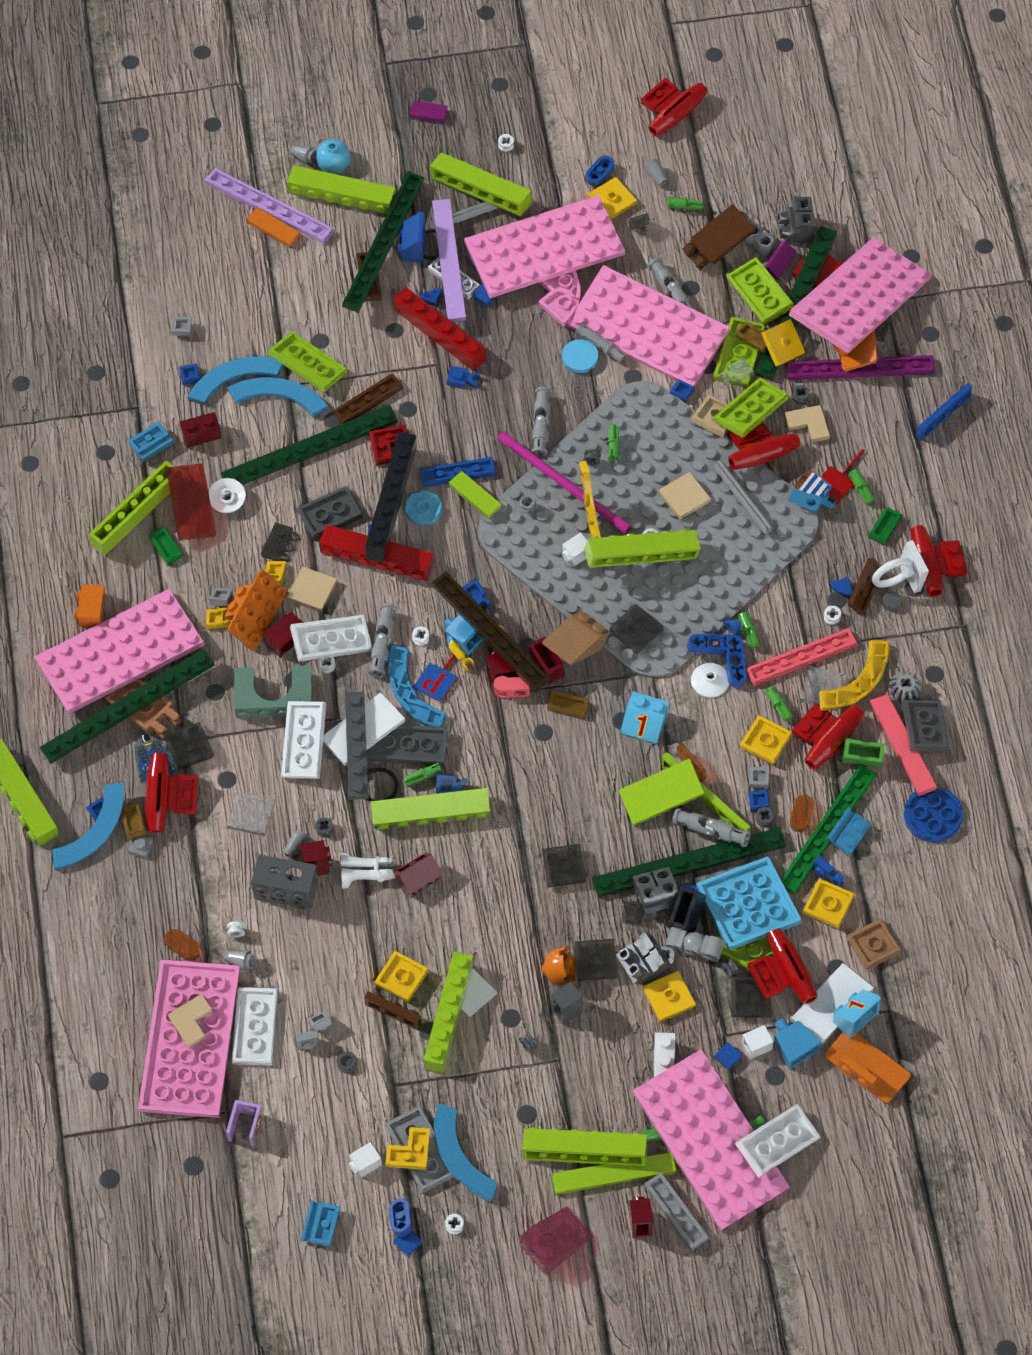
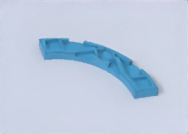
M258 356L226 362L204 375L187 396L188 400L205 405L212 394L219 389V386L225 382L241 378L243 375L254 374L277 378L283 364L271 357Z
M254 378L227 387L228 392L237 404L260 395H271L272 397L288 398L295 401L312 418L328 409V405L315 392L299 383L282 378Z
M391 644L388 656V676L395 698L401 707L422 725L443 727L447 716L446 712L423 702L409 681L407 663L410 649Z
M124 783L104 785L103 806L93 826L75 842L52 849L55 870L77 864L79 861L93 855L109 839L119 822L123 809Z
M438 1103L434 1117L435 1142L444 1164L457 1181L460 1180L468 1187L470 1192L491 1202L498 1182L478 1171L462 1152L455 1131L457 1109Z

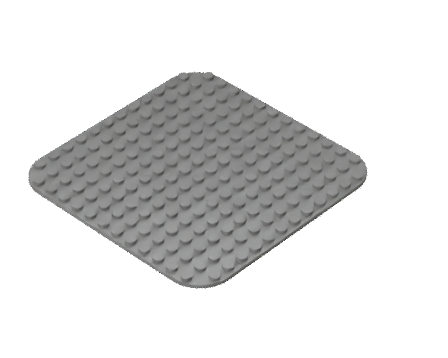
M636 381L617 389L541 460L584 491L583 484H581L579 463L583 461L586 450H598L601 453L599 465H588L593 498L632 525L628 534H643L649 528L657 530L658 533L664 531L675 532L684 529L696 530L701 547L696 559L589 568L587 558L576 566L566 562L562 556L563 543L580 532L587 540L591 538L585 505L535 466L497 499L502 504L500 510L489 519L484 515L481 516L478 525V536L482 547L491 557L568 619L571 615L582 611L587 613L597 623L602 624L610 632L603 649L625 667L641 676L663 677L680 669L695 655V653L690 652L687 648L690 636L693 634H716L724 627L723 623L726 620L732 619L813 541L818 529L817 512L788 501L793 487L764 464L732 470L728 463V456L741 449H738L727 435L722 438L691 422V417L696 411L678 397L670 394V391L665 387L653 382ZM612 424L619 426L621 445L619 446L620 460L618 461L616 457L615 461L608 460V445L606 442L608 440V428ZM723 461L773 526L771 532L768 534L763 533L714 468L716 463ZM690 472L711 498V502L679 520L660 496L659 489ZM525 495L532 496L537 503L535 505L536 509L533 512H522L518 507L521 497ZM596 512L601 537L625 535Z

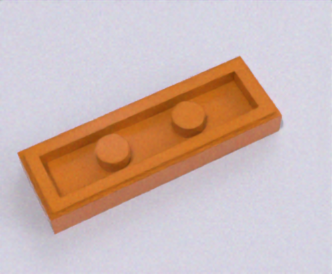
M258 207L246 219L248 224L289 248L300 237L299 231Z

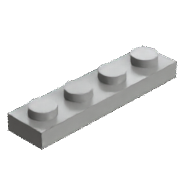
M662 1173L644 1183V1187L691 1251L709 1240L707 1234Z

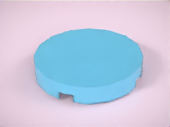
M587 340L571 341L563 349V364L574 373L589 372L590 369L597 365L598 350L595 345Z
M425 490L411 494L405 504L406 516L416 525H431L441 516L442 503L440 498L433 492Z

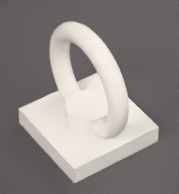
M913 540L906 542L900 558L891 560L877 569L872 577V582L876 587H890L907 578L914 593L922 590L929 570ZM900 566V574L887 580H880L884 573Z

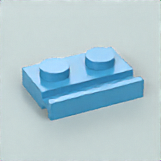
M158 421L129 439L128 444L144 463L173 445L174 440Z
M847 808L826 839L830 840L834 846L849 856L871 824L857 813L852 812L850 808Z
M311 1200L301 1241L331 1247L340 1213V1206L322 1202L317 1203Z

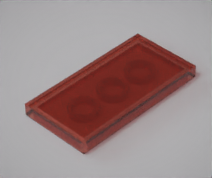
M203 463L167 467L166 474L178 540L215 537L216 530Z

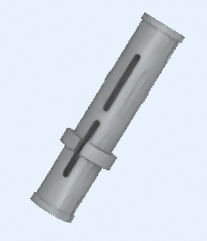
M584 323L577 327L575 332L600 348L603 354H608L619 363L624 360L626 353L617 348L612 341L609 342Z

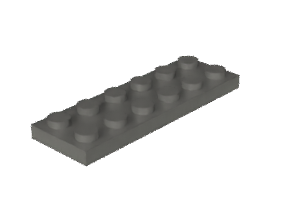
M332 721V728L341 721ZM400 725L367 750V761L431 765L438 762L439 765H445L448 727ZM329 750V758H330V759H338V758Z

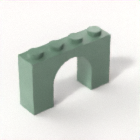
M311 665L292 666V686L289 693L285 697L274 701L265 700L255 692L254 667L234 668V711L236 718H268L269 716L284 718L287 716L288 701L313 702Z

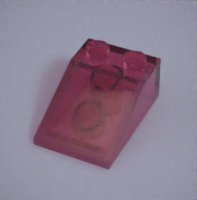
M566 1206L538 1222L519 1237V1245L540 1270L547 1275L593 1239L594 1236Z

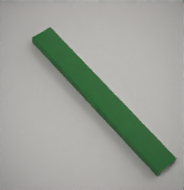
M862 765L858 766L781 878L787 892L794 896L813 870L814 860L819 855L822 857L831 844V841H828L826 838L845 810L850 808L853 811L876 778L877 774Z

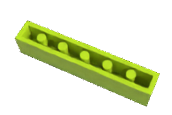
M441 152L430 165L431 179L518 216H522L532 204V191L528 188L472 166L451 155Z
M295 165L292 166L287 180L288 193L293 195H302L311 199L325 200L329 203L334 202L344 206L357 207L362 210L376 211L380 214H387L396 196V187Z
M167 461L161 464L88 534L91 546L104 556L110 552L182 482L180 471Z
M687 529L675 532H647L645 534H628L624 536H595L588 538L584 547L589 568L696 559L701 550L696 530Z
M0 739V791L4 798L8 796L10 799L8 803L12 811L18 812L19 817L17 818L22 827L26 826L28 828L27 834L32 842L36 841L40 847L59 836L57 826L4 741Z
M487 788L370 801L373 827H377L378 830L389 829V826L397 825V828L408 827L409 823L426 825L428 821L435 820L436 823L448 822L447 819L455 818V821L467 820V817L470 816L480 819L490 814Z
M453 952L423 1060L425 1070L443 1074L445 1072L474 966L472 955Z
M537 1127L524 1128L523 1160L646 1166L647 1134L609 1133L596 1130L590 1132L576 1129L560 1130L557 1128L539 1129Z

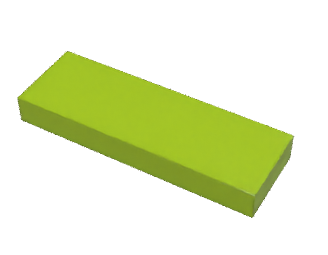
M463 471L449 482V486L488 519L502 508L500 502Z

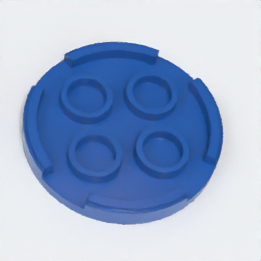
M936 788V790L920 796L914 792L905 804V824L915 837L923 841L933 843L946 841L953 837L961 827L963 820L961 803L954 794L946 789Z

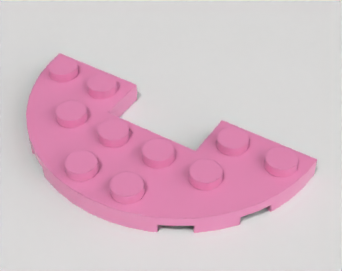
M576 271L539 282L549 292L539 300V306L563 327L567 324L580 303L581 290Z

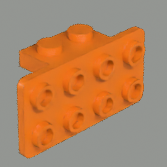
M875 330L848 354L832 344L834 350H838L841 356L842 369L845 372L878 361Z
M264 570L258 572L252 584L240 586L237 589L236 596L228 605L224 616L231 621L228 626V632L251 651L257 650L263 639V634L269 628L287 595V589Z
M842 1033L825 1052V1058L839 1068L846 1076L855 1080L859 1086L868 1090L886 1104L894 1098L911 1076L906 1069L858 1033L850 1039Z

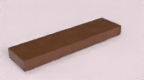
M392 373L334 409L333 415L341 424L356 419L403 390V385Z

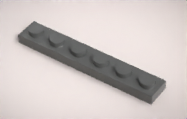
M346 692L349 800L369 799L364 692Z

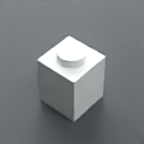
M581 532L562 544V556L566 562H570L573 566L586 559L584 547L587 539Z
M765 1025L742 1036V1043L751 1059L773 1050L775 1038L770 1030L767 1031Z
M371 1142L349 1155L351 1170L354 1174L358 1172L361 1178L382 1166L381 1158Z

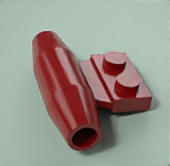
M664 78L640 99L642 105L653 113H658L649 124V131L655 137H658L675 127L698 106L707 95V88L698 82L680 93L676 85Z
M763 422L744 438L732 432L730 433V440L741 450L728 456L729 466L732 470L756 467L776 460L799 448L800 439L796 433L772 437V432Z
M917 525L911 528V541L913 540L929 570L923 586L928 596H939L943 592L941 574L948 577L966 576L968 573L959 540L942 541L934 546L925 526Z
M815 703L792 729V734L807 744L814 743L804 759L808 767L813 770L818 769L836 754L845 743L846 738L849 739L864 716V712L858 706L852 705L834 719L831 712L828 710L820 711V706Z
M152 753L147 773L145 812L147 830L149 832L164 831L168 809L175 814H196L198 775L178 774L170 778L168 754Z
M781 928L772 930L767 934L773 956H763L749 962L747 965L763 997L767 1000L781 994L789 985L803 1004L815 1001L818 995L814 983L796 947Z

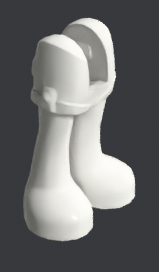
M340 853L341 889L349 888L354 880L366 879L383 882L394 879L395 875L393 872L395 870L387 868L395 866V859L378 856L376 858L352 857L347 853ZM374 867V870H353L350 868Z

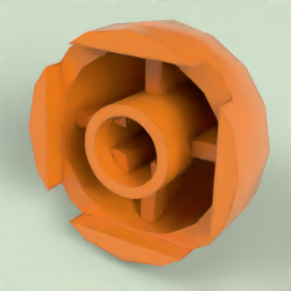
M568 946L553 949L547 954L542 965L543 975L547 976V979L553 985L563 987L569 982H572L573 985L576 984V981H573V976L577 977L574 955H569L567 950L571 949Z

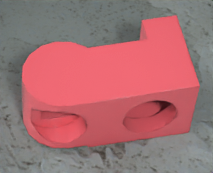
M499 676L494 680V693L500 698L530 697L529 686L520 677L508 678L506 676Z

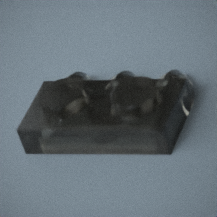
M275 522L261 552V556L274 561L289 562L291 559L285 552L296 550L289 541H299L301 538L293 531L292 527Z

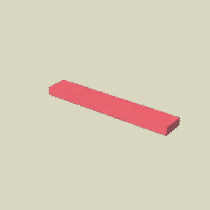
M847 628L747 667L746 673L754 687L857 646V641L850 628Z
M888 694L870 700V706L918 796L936 790L937 786L919 752L910 751L907 730Z

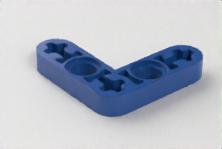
M693 634L690 636L687 642V648L690 652L695 654H725L729 684L735 688H740L744 685L747 673L743 642L739 636L728 634ZM710 641H717L720 647H712ZM731 642H734V645H736L735 652H732L733 645L730 644ZM737 658L740 664L734 665L730 659ZM736 671H738L737 675L740 681H737V678H735Z

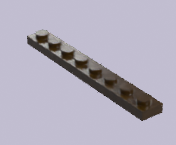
M447 571L432 582V586L535 693L550 681V678Z

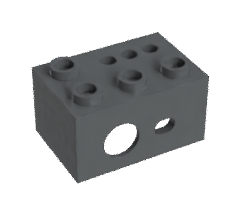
M258 854L251 880L254 899L295 906L300 910H312L319 883L317 867L314 864ZM296 867L301 870L302 875L301 877L286 874L288 869ZM274 868L278 869L279 872H274L270 870Z

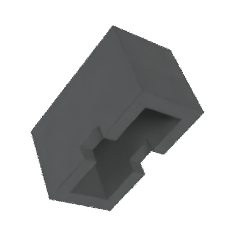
M572 982L551 994V1001L553 1002L551 1003V1010L563 1025L583 1012V992L578 986L575 987Z

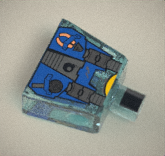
M150 734L142 735L139 738L141 745L135 747L140 783L147 780L152 753L168 754L169 772H176L174 762L162 740L152 741Z

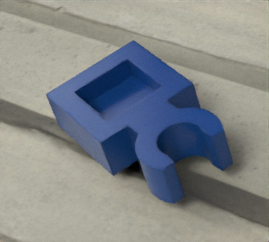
M451 366L447 385L465 388L466 384H469L473 388H478V382L473 380H480L481 375L477 372L469 374V369Z
M477 579L462 587L480 606L486 605L490 609V601L485 598L486 592Z
M437 774L436 794L455 792V790L465 791L462 785L470 783V780L464 778L456 781V775Z
M820 855L814 860L813 869L820 878L824 877L827 881L830 880L839 887L844 884V877L834 871V867Z

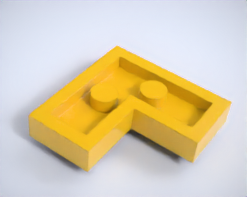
M410 1127L408 1146L387 1145L385 1166L427 1170L430 1129Z

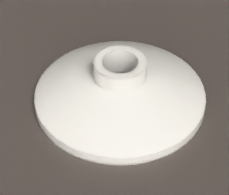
M223 478L216 481L208 492L210 505L221 513L237 511L243 505L246 497L242 484L231 478ZM226 496L231 497L230 500H224Z
M715 663L702 664L692 674V687L696 693L703 697H718L728 689L727 671ZM707 676H713L714 678L709 679Z

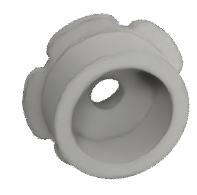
M525 495L519 500L518 507L524 513L533 512L536 509L535 505L537 503L532 496Z

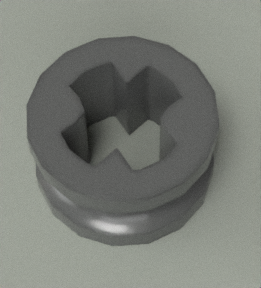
M804 385L796 386L793 389V400L798 404L808 401L809 389Z
M595 449L586 450L583 461H586L587 465H599L601 453Z
M767 807L760 808L756 813L757 824L762 827H768L772 824L774 818L773 811ZM767 814L768 819L762 820L761 815Z
M322 817L316 821L315 828L319 836L328 837L332 834L333 824L329 818ZM321 825H328L327 830H321Z
M731 958L727 960V963H721V967L729 979L733 978V974H739V970Z
M528 1032L525 1034V1037L519 1038L521 1045L528 1053L532 1052V1048L538 1047L537 1042Z

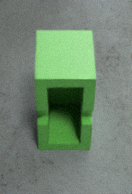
M846 738L842 763L881 768L885 744L862 742L861 740Z

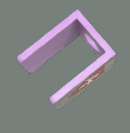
M235 1100L226 1130L227 1139L229 1142H232L240 1113L253 1115L255 1118L249 1140L251 1146L255 1147L263 1118L262 1106Z

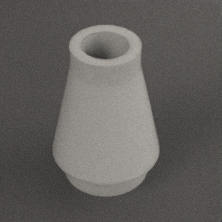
M296 145L291 147L290 155L295 156L304 163L313 164L316 161V150L313 147Z
M652 159L646 163V173L659 186L668 182L660 161Z
M297 829L295 832H292L283 853L290 859H293L301 851L300 845L307 844L310 837Z
M226 950L224 961L247 970L252 969L255 955L250 951Z

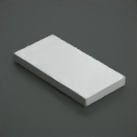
M364 614L297 623L290 626L298 662L371 652L373 649Z
M381 692L365 703L367 750L405 722V718ZM346 718L323 736V743L344 766H347Z
M288 701L281 771L282 778L320 779L326 714L325 702Z
M842 963L816 991L818 998L809 1004H804L793 1015L791 1021L793 1023L800 1021L821 1041L822 1046L838 1029L833 1023L834 1011L840 1005L844 1006L847 1004L848 999L855 992L859 993L863 989L872 992L874 987Z
M238 987L232 1064L272 1066L278 988Z
M797 1103L737 1141L735 1145L759 1178L821 1137Z

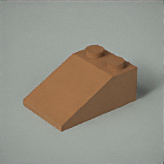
M579 611L566 619L543 640L542 644L567 663L573 665L602 650L610 632L602 624L590 618L587 613Z

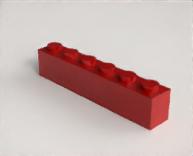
M407 287L393 298L394 310L473 372L486 361L485 347Z
M326 524L319 542L320 552L324 555L339 557L344 561L358 562L363 566H373L381 571L388 570L401 576H410L415 580H428L434 564V554L432 552L390 541L384 563L365 560V544L368 535Z

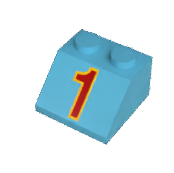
M633 691L626 708L620 734L657 745L669 714V702Z
M864 989L859 993L855 992L850 996L847 1004L844 1006L840 1005L834 1011L833 1023L850 1039L879 1013L881 997Z

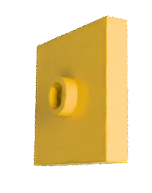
M617 177L587 194V198L600 196L610 220L637 204V200Z
M791 319L761 333L775 366H779L806 353Z
M758 715L740 743L739 748L774 765L791 738L792 732Z
M819 878L802 913L839 929L855 897V893Z
M394 951L376 978L374 985L409 1003L428 974L429 968Z
M679 971L642 986V990L659 1023L696 1007Z

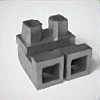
M794 196L792 200L793 207H789L787 212H779L777 215V223L786 224V226L780 227L779 236L780 238L788 239L789 244L795 242L805 243L810 239L816 226L811 197Z
M670 867L652 871L653 878L650 872L633 876L635 892L640 897L643 908L650 919L658 917L659 910L665 909L669 914L673 912L678 889ZM662 874H667L668 877L659 878L658 876ZM643 879H648L649 881L647 883H639Z
M647 932L640 935V939L634 944L631 943L616 954L634 984L643 985L672 966L664 952L661 951L654 936Z

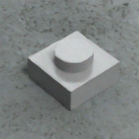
M173 316L172 335L191 336L192 317Z
M215 587L209 598L210 605L228 606L234 595L233 589Z
M750 766L749 787L768 788L769 767Z
M144 836L133 838L127 850L128 854L147 859L153 845V839Z
M325 1011L307 1019L310 1028L313 1031L315 1030V1032L324 1031L329 1025H332V1021Z
M315 1030L295 1034L298 1049L308 1050L318 1045Z

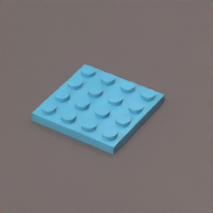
M769 856L696 883L698 892L707 895L705 905L729 951L765 938L774 929L781 928L783 931L802 922Z

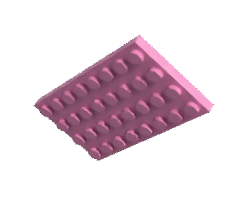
M599 195L464 238V243L489 298L625 255V249Z
M873 237L790 310L789 316L848 354L931 279L932 274Z
M604 265L567 322V327L575 331L581 323H584L609 342L612 341L617 348L626 353V356L676 381L680 379L692 386H696L730 331L729 326Z
M167 589L34 657L69 715L205 645L171 590Z
M173 960L160 961L138 1107L139 1112L220 1118L240 966ZM202 994L213 1012L197 1021L206 1038L188 1048L167 1014Z
M702 1049L632 1091L720 1231L790 1188L777 1166L758 1178L735 1145L737 1141L754 1130Z

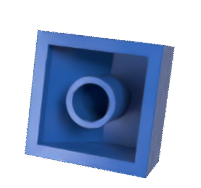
M419 212L403 222V229L399 230V239L402 240V244H398V254H401L402 262H424L426 237L424 212Z

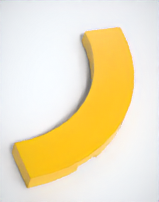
M581 461L579 463L581 484L584 487L583 499L591 538L595 536L601 537L594 507L590 471L587 462Z
M267 561L265 571L282 584L286 570V561ZM227 607L207 609L206 629H218L229 626L231 621L224 617Z
M869 641L868 657L861 674L845 687L821 690L819 692L820 711L837 710L853 705L874 689L883 676L888 661L889 641Z

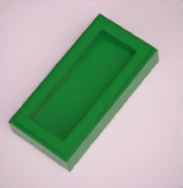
M886 506L869 533L868 538L885 546L901 521L903 514Z
M165 527L148 535L167 566L183 558V553Z

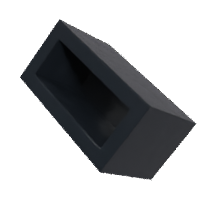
M681 886L669 924L689 932H695L707 895Z

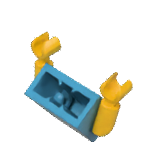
M459 614L455 619H446L444 623L445 632L448 636L446 640L451 652L458 660L461 659L463 669L468 672L469 669L465 664L470 663L474 667V661L471 658H466L465 655L469 656L484 639Z

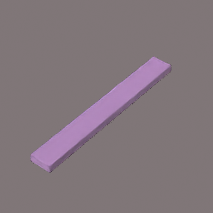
M214 168L205 180L207 185L254 209L260 208L322 244H325L334 233V228L217 168Z
M450 199L432 201L447 319L451 322L466 321Z

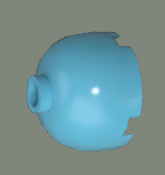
M328 139L322 142L316 151V164L318 168L327 173L337 175L345 172L348 165H351V153L348 146L338 139Z

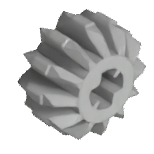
M900 671L898 676H892V681L889 682V693L894 695L895 701L901 699V702L903 700L917 699L922 690L920 686L921 680L916 679V673L909 675V671L906 674Z

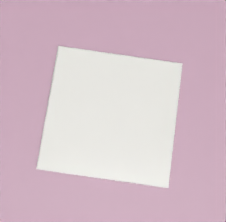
M472 969L462 1010L469 1017L498 994L474 969Z

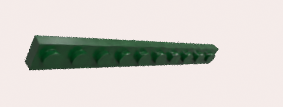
M410 171L407 172L343 301L342 307L357 313L360 312L425 177Z
M823 226L819 227L789 295L794 306L813 290L835 241L837 231ZM789 310L780 316L776 326L791 319L796 329L799 321L789 316ZM769 350L763 354L755 376L773 381L779 366H775Z
M388 405L220 473L221 478L235 479L244 485L369 435V431L380 430L398 423V419L391 405Z
M202 649L40 746L42 753L49 763L52 764L215 666L214 661L205 649Z
M778 827L752 834L746 847H742L741 844L733 841H726L592 877V882L597 898L635 888L633 876L650 872L653 878L652 871L670 867L673 877L785 848L786 842L781 828ZM662 874V875H660V876H658V877H659V878H666V877H668V876H667V874ZM648 879L639 881V883L649 882Z

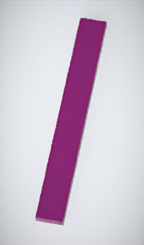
M933 355L879 357L876 363L846 372L842 369L841 359L786 362L787 380L934 374L935 372Z

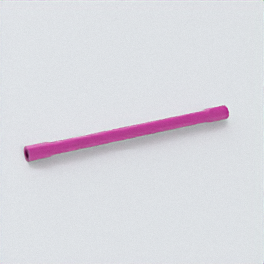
M505 431L499 435L498 441L515 451L584 503V491L518 443L516 439ZM593 498L595 512L608 520L623 534L626 535L630 532L632 525Z

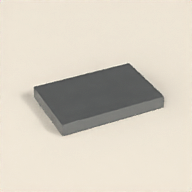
M347 486L296 508L313 540L322 536L326 524L341 528L363 518V513Z
M903 700L902 707L910 751L948 752L949 744L941 701Z

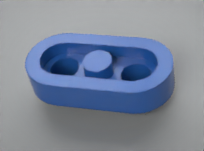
M609 156L599 157L587 170L586 182L591 186L602 184L614 170V160Z
M403 1198L396 1199L389 1206L390 1226L396 1236L403 1237L408 1235L413 1228L411 1207L407 1200Z

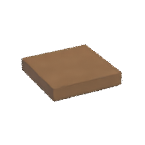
M881 918L847 935L848 942L866 970L901 953L899 945Z

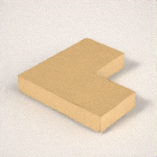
M821 405L785 412L784 416L789 431L807 427L811 443L830 439Z
M201 994L167 1015L187 1047L190 1048L206 1038L197 1021L213 1011Z

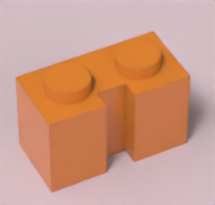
M81 584V591L77 592L79 606L75 608L74 614L75 619H78L79 626L94 627L103 622V608L105 607L106 600L104 585Z

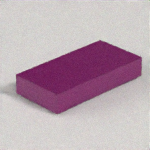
M413 101L410 118L445 123L448 106Z
M786 240L782 241L765 265V268L775 280L780 279L797 252Z

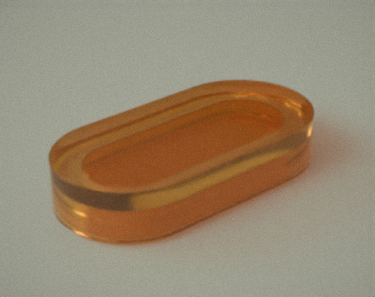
M801 795L795 800L790 817V827L792 830L804 832L808 829L814 810V800L812 797Z
M177 929L166 933L165 943L170 950L187 961H193L199 957L201 950L195 940Z

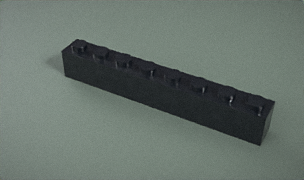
M398 432L365 544V560L384 563L417 449V435Z

